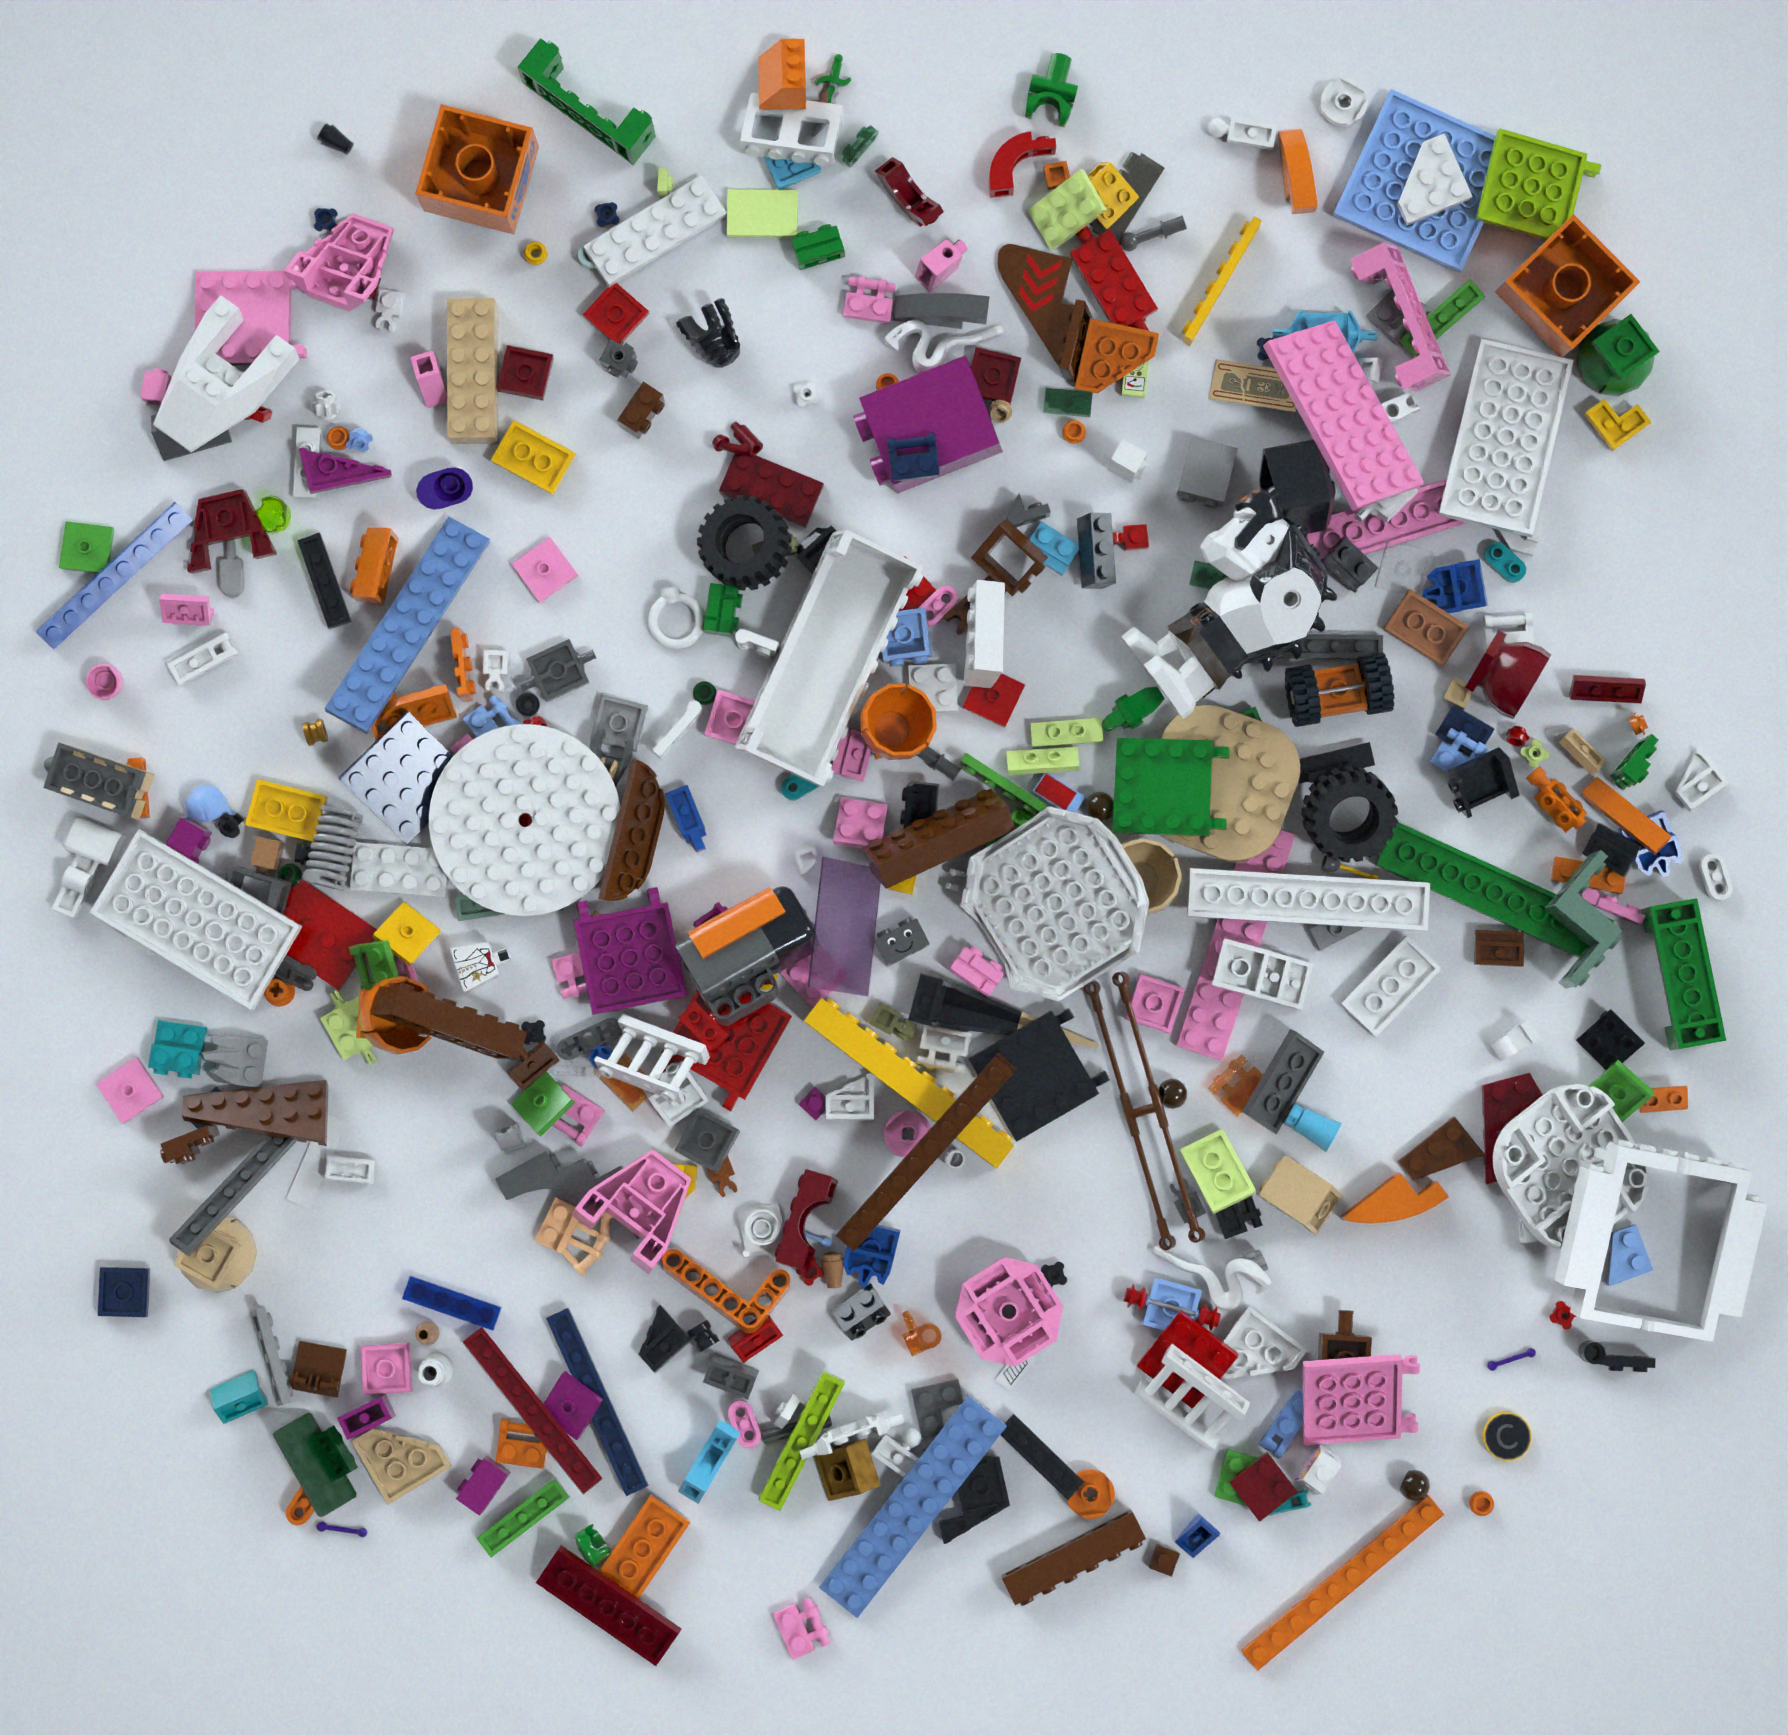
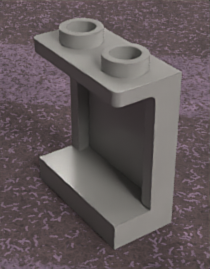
M1192 436L1176 495L1186 502L1193 503L1196 500L1204 502L1203 505L1209 508L1222 507L1238 448Z

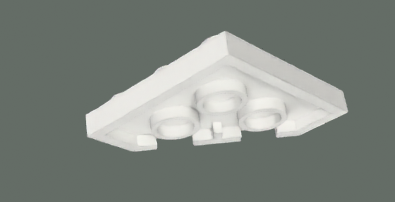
M1445 134L1424 141L1419 149L1397 204L1406 226L1471 200L1473 197Z
M1247 1306L1223 1339V1342L1239 1353V1356L1222 1377L1232 1379L1293 1370L1308 1349L1253 1308Z

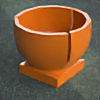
M906 683L885 685L869 695L860 713L862 738L873 752L875 760L883 757L887 760L911 759L928 748L936 732L935 708L924 692L910 684L907 686Z
M398 976L384 979L375 984L370 990H360L356 1038L367 1039L372 1046L395 1055L417 1051L432 1039L430 1035L371 1015L379 986H389V983L397 985L404 983L413 986V991L430 992L423 983L408 977Z

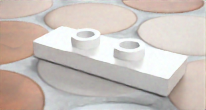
M297 427L293 497L296 499H318V493L310 494L299 448H306L307 451L321 454V428Z

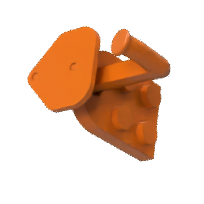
M446 684L433 686L430 689L419 692H411L397 698L394 692L373 724L372 730L375 740H377L384 733L380 732L379 725L383 724L386 728H389L407 710L423 726L457 718L456 709Z

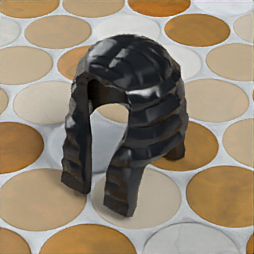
M719 298L714 301V304L723 320V326H721L717 312L711 303L701 308L708 325L707 331L703 330L692 316H685L676 322L681 334H684L686 340L690 341L691 346L696 348V352L701 354V359L705 360L706 364L715 368H723L730 365L740 355V343L738 342V336L735 334V329L732 327L734 322L731 319V313L725 304V299Z

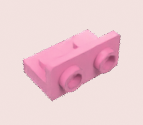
M161 594L160 596L162 623H172L174 625L192 624L197 626L211 624L214 608H210L209 596Z

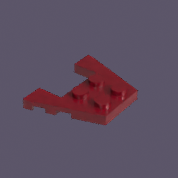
M240 489L198 499L194 524L196 532L194 543H191L190 552H192L191 563H188L187 568L189 573L193 574L211 570L209 545L250 536L253 558L260 559L277 555L245 490Z

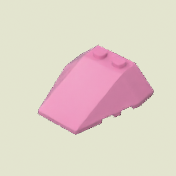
M352 214L332 228L331 234L323 240L318 238L314 241V246L309 250L297 253L284 269V273L309 297L351 311L363 304L377 287L394 232L393 227Z

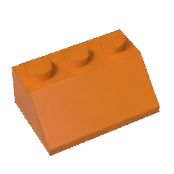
M781 39L758 57L759 110L806 109L805 39Z
M367 528L366 534H362L360 540L362 553L361 557H357L355 563L357 575L350 585V593L355 601L384 606L399 540L391 528Z

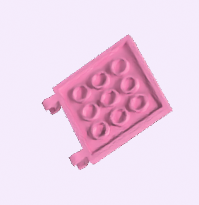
M196 271L195 330L207 310L221 295L240 309L244 321L216 354L231 365H251L276 335L290 344L291 289H301L285 275L284 271ZM292 345L296 349L299 358H307V349L304 348V345Z
M1401 1354L1303 1361L1304 1445L1399 1439L1402 1432H1418V1422H1416L1415 1414H1406L1401 1418L1402 1374L1420 1373V1364L1417 1363V1356L1409 1355L1403 1360Z

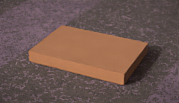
M1409 588L1383 629L1443 667L1469 629V626Z

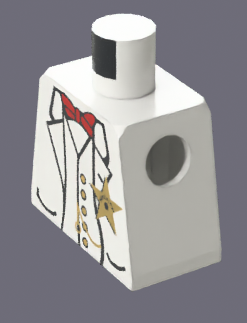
M489 942L450 948L465 993H469L501 976L499 965L511 961L507 947L494 951L492 944Z

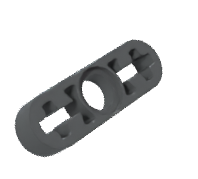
M615 1018L605 1019L562 1039L557 1045V1054L564 1060H572L592 1051L598 1046H603L618 1039L622 1034L618 1020ZM610 1022L612 1025H617L616 1034L613 1036L611 1033L604 1034L603 1036L606 1040L601 1042V1036L596 1028L600 1027V1030L604 1031L608 1028L607 1024ZM588 1032H593L597 1037L596 1043L592 1046H587L583 1042V1037ZM578 1037L579 1044L584 1050L579 1051V1047L571 1050L572 1055L570 1056L567 1053H562V1050L565 1048L564 1044L574 1045L577 1043L574 1038Z

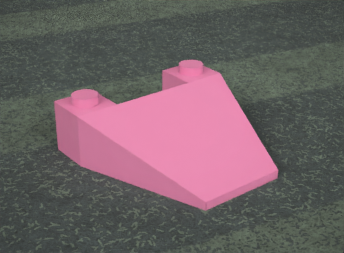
M652 1149L590 1189L575 1207L572 1216L590 1230L605 1212L615 1218L643 1240L632 1254L630 1261L649 1275L668 1248L691 1178Z

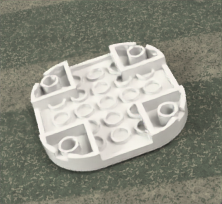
M1571 1084L1549 1090L1502 1129L1494 1146L1493 1168L1499 1186L1531 1234L1541 1243L1555 1249H1561L1580 1166L1589 1167L1590 1164L1603 1166L1604 1160L1595 1157L1594 1154L1596 1147L1606 1148V1144L1609 1142L1618 1143L1619 1139L1633 1142L1634 1147L1640 1148L1641 1144L1637 1145L1613 1110L1612 1107L1615 1103L1603 1091L1593 1086ZM1627 1163L1613 1224L1628 1212H1634L1643 1202L1649 1188L1646 1187L1647 1174H1650V1167Z

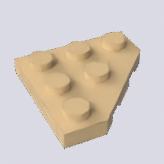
M373 1428L351 1441L387 1505L452 1467L440 1445Z

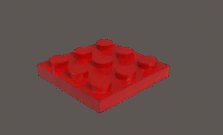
M1180 1309L1137 1363V1367L1154 1379L1165 1366L1161 1361L1166 1350L1173 1344L1218 1379H1221L1238 1358L1239 1353ZM1172 1372L1162 1386L1173 1394L1185 1380L1175 1372ZM1192 1387L1181 1401L1193 1409L1204 1394L1195 1387Z

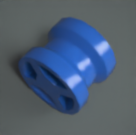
M605 1046L594 1048L590 1054L592 1066L598 1069L594 1061L596 1056L608 1060L613 1051Z

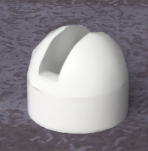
M952 1149L945 1155V1162L948 1167L959 1169L965 1163V1155L959 1150ZM957 1153L953 1165L950 1164L953 1154Z

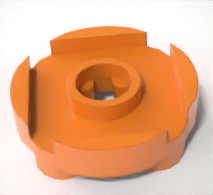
M1096 1469L1078 1471L1076 1474L1085 1483L1067 1500V1503L1076 1514L1083 1518H1099L1110 1509L1114 1502V1486L1105 1473ZM1088 1487H1092V1490L1097 1491V1495H1094L1091 1501L1088 1500L1087 1496H1083V1492H1086Z

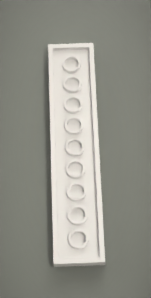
M1190 868L1187 917L1428 931L1430 883Z

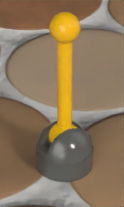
M1327 854L1323 858L1321 870L1335 872L1340 868L1367 879L1378 880L1377 874H1368L1341 864L1339 858L1333 860Z

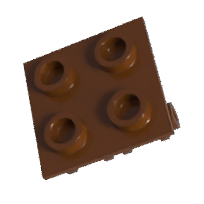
M299 1341L294 1371L290 1374L289 1378L292 1390L338 1398L347 1349Z

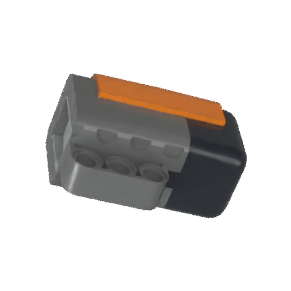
M780 886L773 890L768 887L689 931L686 939L674 945L683 967L707 1008L719 1024L727 1026L777 998L779 989L773 975L811 955L816 950L818 941L815 924L810 921L807 911L801 906L790 888ZM763 985H773L770 991H761ZM742 997H752L749 1003H740V999ZM722 1008H729L731 1010L725 1016L718 1014Z

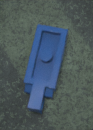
M688 785L665 793L686 843L692 841L697 852L705 850L706 848L701 838L707 835L705 826Z

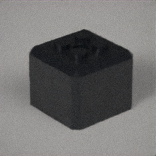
M1308 440L1263 449L1259 474L1260 489L1268 490L1273 486L1279 493L1281 498L1277 502L1283 511L1282 519L1288 518L1296 526L1300 525L1306 534L1325 531L1329 526L1336 489L1334 481H1331L1329 475L1330 469L1315 441Z

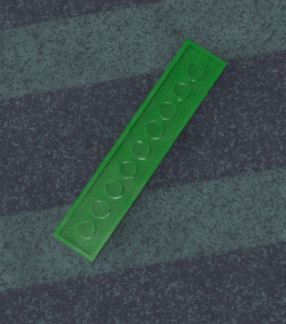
M1399 822L1396 828H1392L1394 835L1391 840H1386L1385 844L1387 846L1381 851L1375 864L1376 866L1411 882L1430 883L1431 891L1518 931L1525 932L1529 936L1578 958L1587 949L1588 945L1544 909L1554 898L1555 893Z

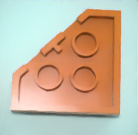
M1090 318L1075 389L1098 394L1115 381L1155 356L1159 333Z

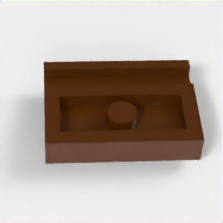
M1475 930L1474 965L1524 967L1525 932Z

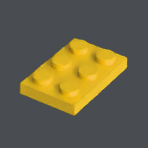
M513 420L490 461L547 493L554 495L573 462L576 453Z
M257 779L245 825L315 842L313 840V835L317 834L315 827L320 825L317 820L319 816L323 815L320 812L321 805H326L328 797Z

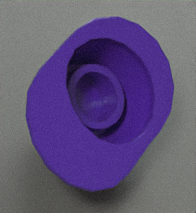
M456 467L432 472L418 482L416 488L417 498L426 508L433 510L446 508L466 501L471 496L473 481L467 472Z

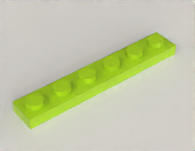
M824 1370L822 1371L759 1496V1502L781 1511L807 1458L802 1460L799 1450L813 1446L845 1384V1380Z

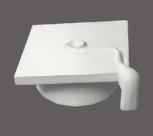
M779 1204L738 1212L745 1251H742L744 1258H749L750 1253L776 1248L782 1242L784 1236L782 1232L783 1221Z

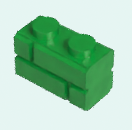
M831 224L818 227L816 232L802 231L797 233L795 238H792V245L800 270L845 257L837 225L832 227Z
M710 583L703 626L704 633L732 637L733 631H738L739 617H735L736 609L741 608L743 594H739L738 588Z

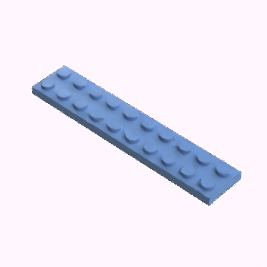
M451 517L447 518L325 707V712L368 734L489 545V538Z
M968 1395L824 1579L819 1588L858 1618L1005 1430L1007 1424Z

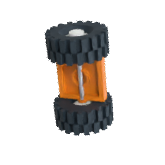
M1383 652L1359 656L1357 664L1313 670L1310 664L1285 669L1286 698L1288 700L1290 717L1295 727L1318 724L1323 717L1365 711L1367 715L1390 712L1394 709L1393 679L1388 659Z

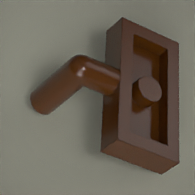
M543 1040L530 1052H527L522 1047L520 1060L507 1069L506 1072L523 1091L555 1065L559 1058Z

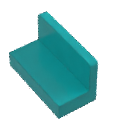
M255 1370L213 1387L210 1390L213 1410L223 1424L268 1405V1399L259 1387L258 1376Z

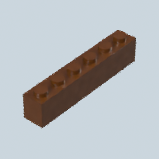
M1129 1510L1006 1572L1001 1577L1014 1604L1020 1603L1021 1606H1024L1034 1600L1033 1596L1041 1592L1043 1595L1054 1591L1056 1589L1055 1585L1062 1581L1065 1584L1070 1583L1078 1578V1573L1084 1570L1086 1573H1089L1100 1567L1098 1563L1106 1559L1108 1562L1113 1561L1121 1556L1120 1552L1128 1548L1130 1551L1143 1545L1142 1541L1146 1537L1132 1510Z

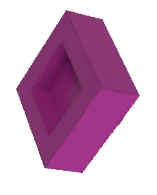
M814 1087L799 1105L813 1119L817 1120L825 1112V1096Z

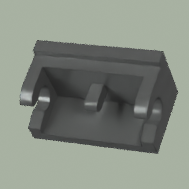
M714 1353L703 1383L748 1400L759 1370Z

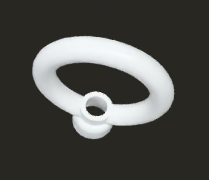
M679 586L660 590L662 597L653 604L649 612L648 624L651 634L658 643L667 648L683 649L691 646L703 633L705 615L701 605L693 597L680 593ZM681 602L693 610L696 624L689 636L674 640L666 637L661 632L658 626V616L664 606Z

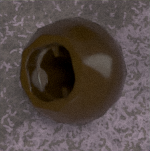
M1093 793L1086 800L1085 810L1087 815L1098 818L1101 822L1107 821L1113 815L1114 800L1107 793Z
M1171 1078L1160 1084L1158 1090L1165 1108L1175 1109L1185 1103L1187 1089L1180 1080Z
M1409 1470L1399 1490L1408 1500H1421L1429 1493V1479L1421 1471Z

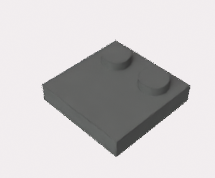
M697 1108L674 1151L718 1174L740 1130Z

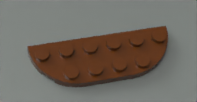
M632 759L598 897L601 900L619 901L627 898V895L642 886L653 862L664 816L665 799L663 789H660L655 778L657 777L656 773L647 764L639 760Z

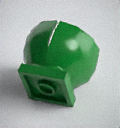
M1630 314L1623 320L1613 319L1594 327L1580 342L1577 367L1583 382L1598 393L1606 384L1600 394L1620 396L1636 390L1651 374L1654 356L1660 351L1650 339L1649 334L1642 329L1633 315Z

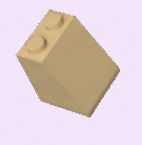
M1285 1155L1283 1159H1279L1274 1165V1172L1271 1177L1262 1183L1259 1196L1305 1229L1317 1235L1343 1195L1332 1184Z

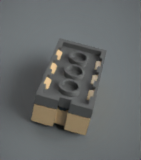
M58 742L54 756L47 758L44 762V768L48 775L43 788L125 817L140 820L146 802L142 800L144 791L149 792L155 774Z

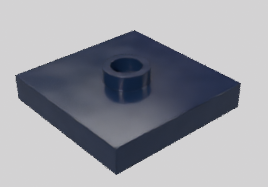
M100 1267L98 1316L148 1317L150 1268Z

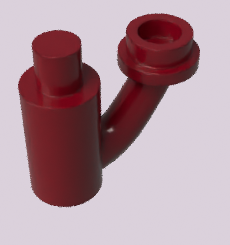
M734 422L731 425V429L734 431V438L741 445L729 443V438L722 434L716 436L712 441L717 452L725 450L735 454L749 453L753 456L758 454L763 448V443L746 425H740L738 422Z

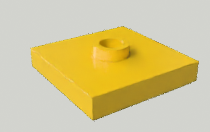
M403 901L373 934L372 938L376 941L388 940L392 953L411 966L436 939L441 930Z

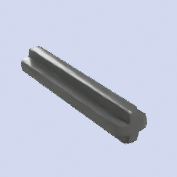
M830 1415L822 1429L832 1426ZM797 1422L786 1424L782 1429L775 1427L763 1430L761 1432L763 1443L767 1444L789 1438Z

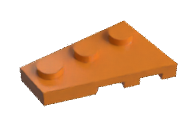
M460 628L450 629L453 657L455 662L457 661L458 666H455L454 669L458 685H461V687L457 688V695L463 702L473 701L472 694H476L474 680H470L469 671H473L471 657L466 655V648H469L467 633L463 634Z

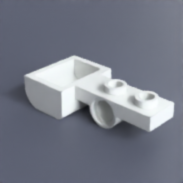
M81 817L76 819L63 847L66 851L76 856L72 865L66 869L62 877V887L52 910L74 919L77 918L100 865L112 869L126 838L124 834Z

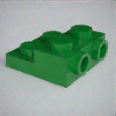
M1653 734L1641 739L1610 775L1614 779L1613 783L1621 790L1641 783L1649 774L1647 769L1651 764L1646 758H1650L1657 750L1654 745L1659 741Z

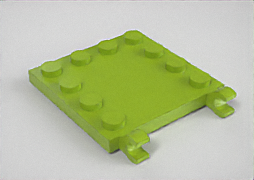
M1499 128L1496 132L1475 220L1547 240L1574 214L1583 174L1595 178L1596 174H1600L1602 165L1586 161L1588 155L1586 153Z

